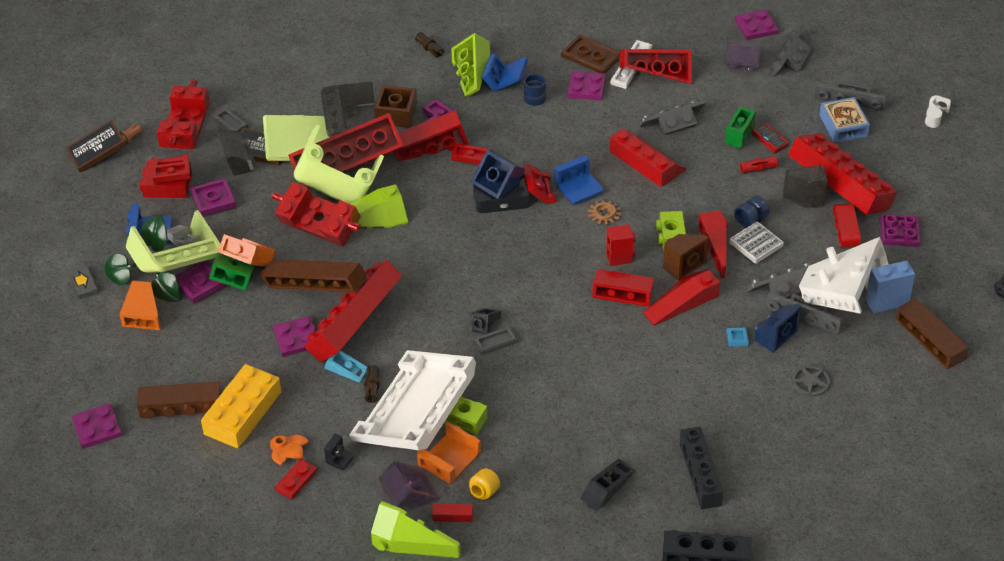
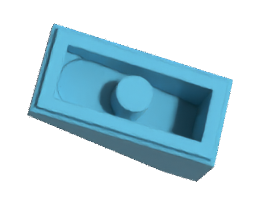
M341 350L326 361L325 369L359 383L367 374V366ZM361 369L362 374L358 377L356 373Z

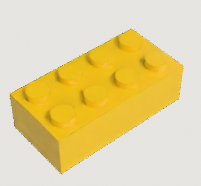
M245 364L201 419L204 435L239 449L282 392L279 377Z

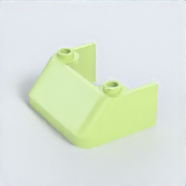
M317 124L294 170L295 179L310 188L348 204L364 197L377 174L384 156L380 155L375 160L371 170L368 168L359 169L354 178L321 163L323 149L313 143L320 128V125Z
M196 210L189 231L191 234L199 236V242L152 254L135 226H132L126 243V249L141 271L152 273L164 272L216 258L221 244L199 210Z

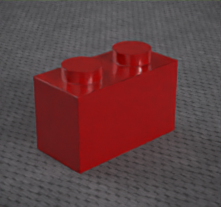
M629 224L607 227L606 255L610 266L632 263L633 256H635L633 243H636V235L634 231H631Z

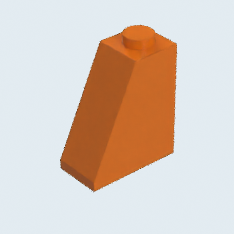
M132 281L119 314L122 327L160 330L161 326L151 282Z

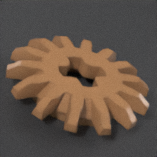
M602 200V203L595 202L596 206H590L593 210L588 209V213L593 214L588 216L589 218L594 217L592 219L593 222L599 219L598 224L604 221L605 225H607L608 220L613 224V219L619 220L617 216H621V213L618 212L621 209L615 208L617 204L612 205V201L607 203ZM608 210L609 214L602 216L600 211Z

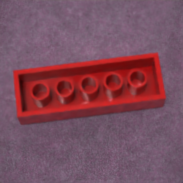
M390 113L315 143L323 149L321 163L344 174L375 162L380 155H383L385 158L404 150L403 143ZM304 148L288 154L294 170ZM300 183V185H302V186L307 187L308 189H310V187H308V186H306V185Z
M816 133L796 137L789 152L791 158L866 215L890 209L898 192L892 188L890 183L880 179L878 174L869 171L863 163L853 159L851 154L842 151L837 144L826 139L824 134Z
M387 259L381 263L377 261L371 268L365 269L364 272L367 279L355 293L346 292L339 299L341 303L335 305L329 311L330 316L328 318L325 317L318 324L320 328L317 331L314 330L307 337L309 341L304 347L319 362L330 358L343 348L403 276Z

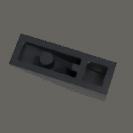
M617 459L590 480L580 499L588 507L598 511L606 505L632 476L635 470L622 460Z

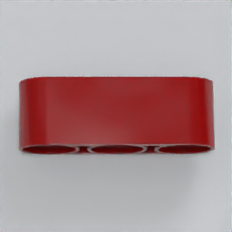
M834 205L833 216H835V227L838 229L837 236L839 243H841L840 248L859 246L861 238L854 205Z

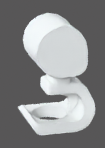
M937 95L930 98L925 119L927 126L936 128L940 125L942 111L949 113L950 99ZM938 102H945L947 107H941Z

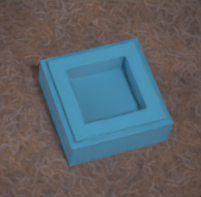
M746 327L726 329L729 347L749 345Z

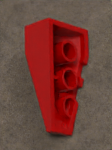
M710 270L694 272L681 278L648 307L643 314L655 326L719 297L720 281Z

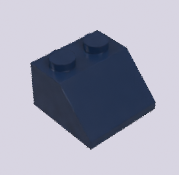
M487 150L471 183L497 199H501L517 186L525 169L499 153Z
M801 305L783 306L776 312H772L763 323L761 322L756 326L755 341L771 352H775L798 331Z

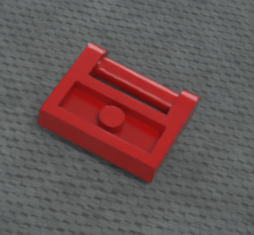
M188 154L157 159V157L151 158L154 183L190 179Z
M528 163L524 165V175L529 192L546 204L556 203L557 199L556 195L552 192L549 173H542L537 167H533Z

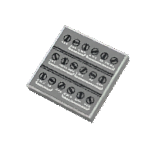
M759 222L752 224L730 238V244L755 264L782 248L784 243Z

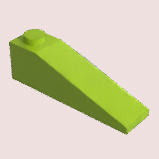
M476 33L451 48L452 64L458 67L456 74L462 78L460 84L466 97L480 90L483 80L482 75L490 57V41Z
M396 184L377 189L350 203L356 206L361 215L357 224H361V227H367V229L373 227L392 228L408 224L402 196Z
M381 501L371 531L372 545L375 548L395 553L460 557L461 548L458 541L439 530L431 531L424 525L425 522L418 519L416 522L406 516L407 512L405 510Z

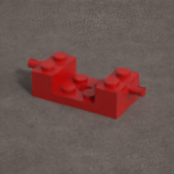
M193 79L190 80L189 86H173L169 96L171 104L170 113L167 121H160L157 130L159 147L195 149L210 104L208 88L196 87L197 81L195 79L194 81Z
M292 182L284 195L277 192L272 194V199L280 201L275 211L280 222L337 245L344 246L352 231L359 232V229H361V224H357L361 215L354 205L339 200L338 204L312 195L307 187ZM318 215H324L321 221H315Z

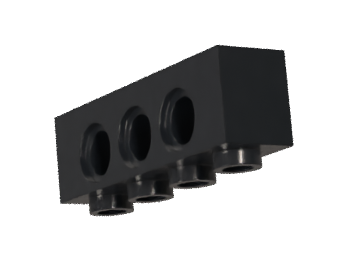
M701 426L681 429L679 445L701 510L722 506L723 489Z
M664 530L662 561H751L752 537Z

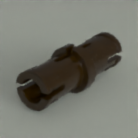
M419 32L416 35L419 38L415 37V40L423 46L424 50L431 52L436 58L443 55L444 49L439 47L434 39L428 38L423 32Z
M372 365V371L371 366L367 367V375L364 381L366 389L365 401L368 403H372V397L374 403L378 400L377 393L380 387L378 379L379 368Z

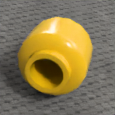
M487 468L481 469L471 477L469 481L470 491L476 498L486 500L499 490L500 479L494 471Z

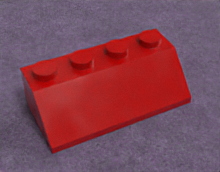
M621 129L610 137V152L660 187H663L687 169L637 134L626 129Z

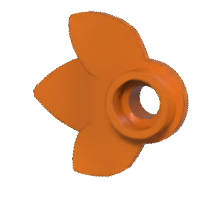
M279 435L274 437L270 441L273 461L282 465L287 458L302 459L304 457L302 446L308 444L309 440L302 435H292L289 437Z

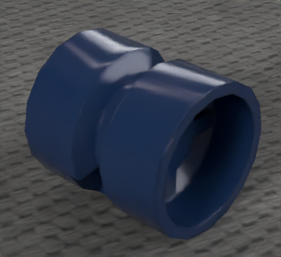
M529 74L524 78V101L527 104L538 106L546 101V78L543 75Z
M758 195L734 210L735 219L744 228H748L752 224L763 220L770 213L767 202Z

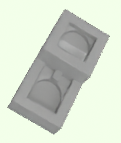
M177 225L167 230L168 239L177 247L200 241L199 236L190 234L187 226Z

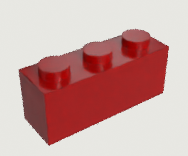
M597 269L593 281L592 298L649 307L653 294L654 278Z

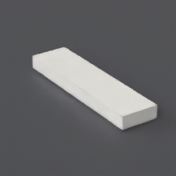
M636 40L631 49H652V44ZM619 67L612 77L610 84L627 89L638 70Z

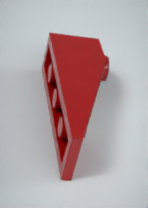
M721 210L699 214L698 228L702 235L708 237V250L721 279H723L726 274L727 218L723 217Z

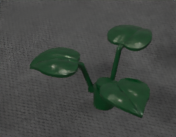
M157 215L148 220L141 228L142 239L156 253L164 251L168 239L162 215ZM118 253L107 259L105 272L112 282L124 285L131 279L129 268L137 267L136 263L128 265L127 256ZM169 270L156 272L155 276L157 278L151 282L154 295L168 302L182 300L179 283L175 274Z

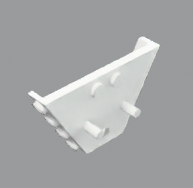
M880 237L837 255L834 247L827 248L829 258L808 266L799 285L805 303L861 314L862 310L858 302L875 259L885 255Z

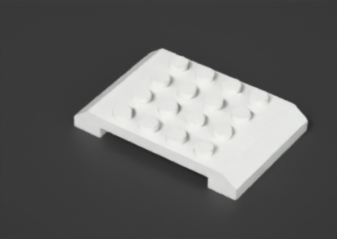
M407 350L398 363L399 373L365 422L358 421L349 435L350 439L354 442L406 449H427L474 377L476 366L474 357Z

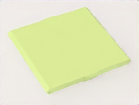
M263 116L265 151L268 161H290L288 154L305 148L317 124L320 125V128L313 143L335 135L334 122L331 116Z

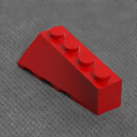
M623 49L619 51L620 68H630L692 84V50Z
M456 110L399 132L404 150L395 154L398 161L422 157L426 153L431 155L438 154L440 150L448 149V151H453L455 144L469 145Z

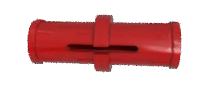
M776 156L763 159L759 157L752 161L740 162L742 174L752 171L761 172L763 169L778 167Z

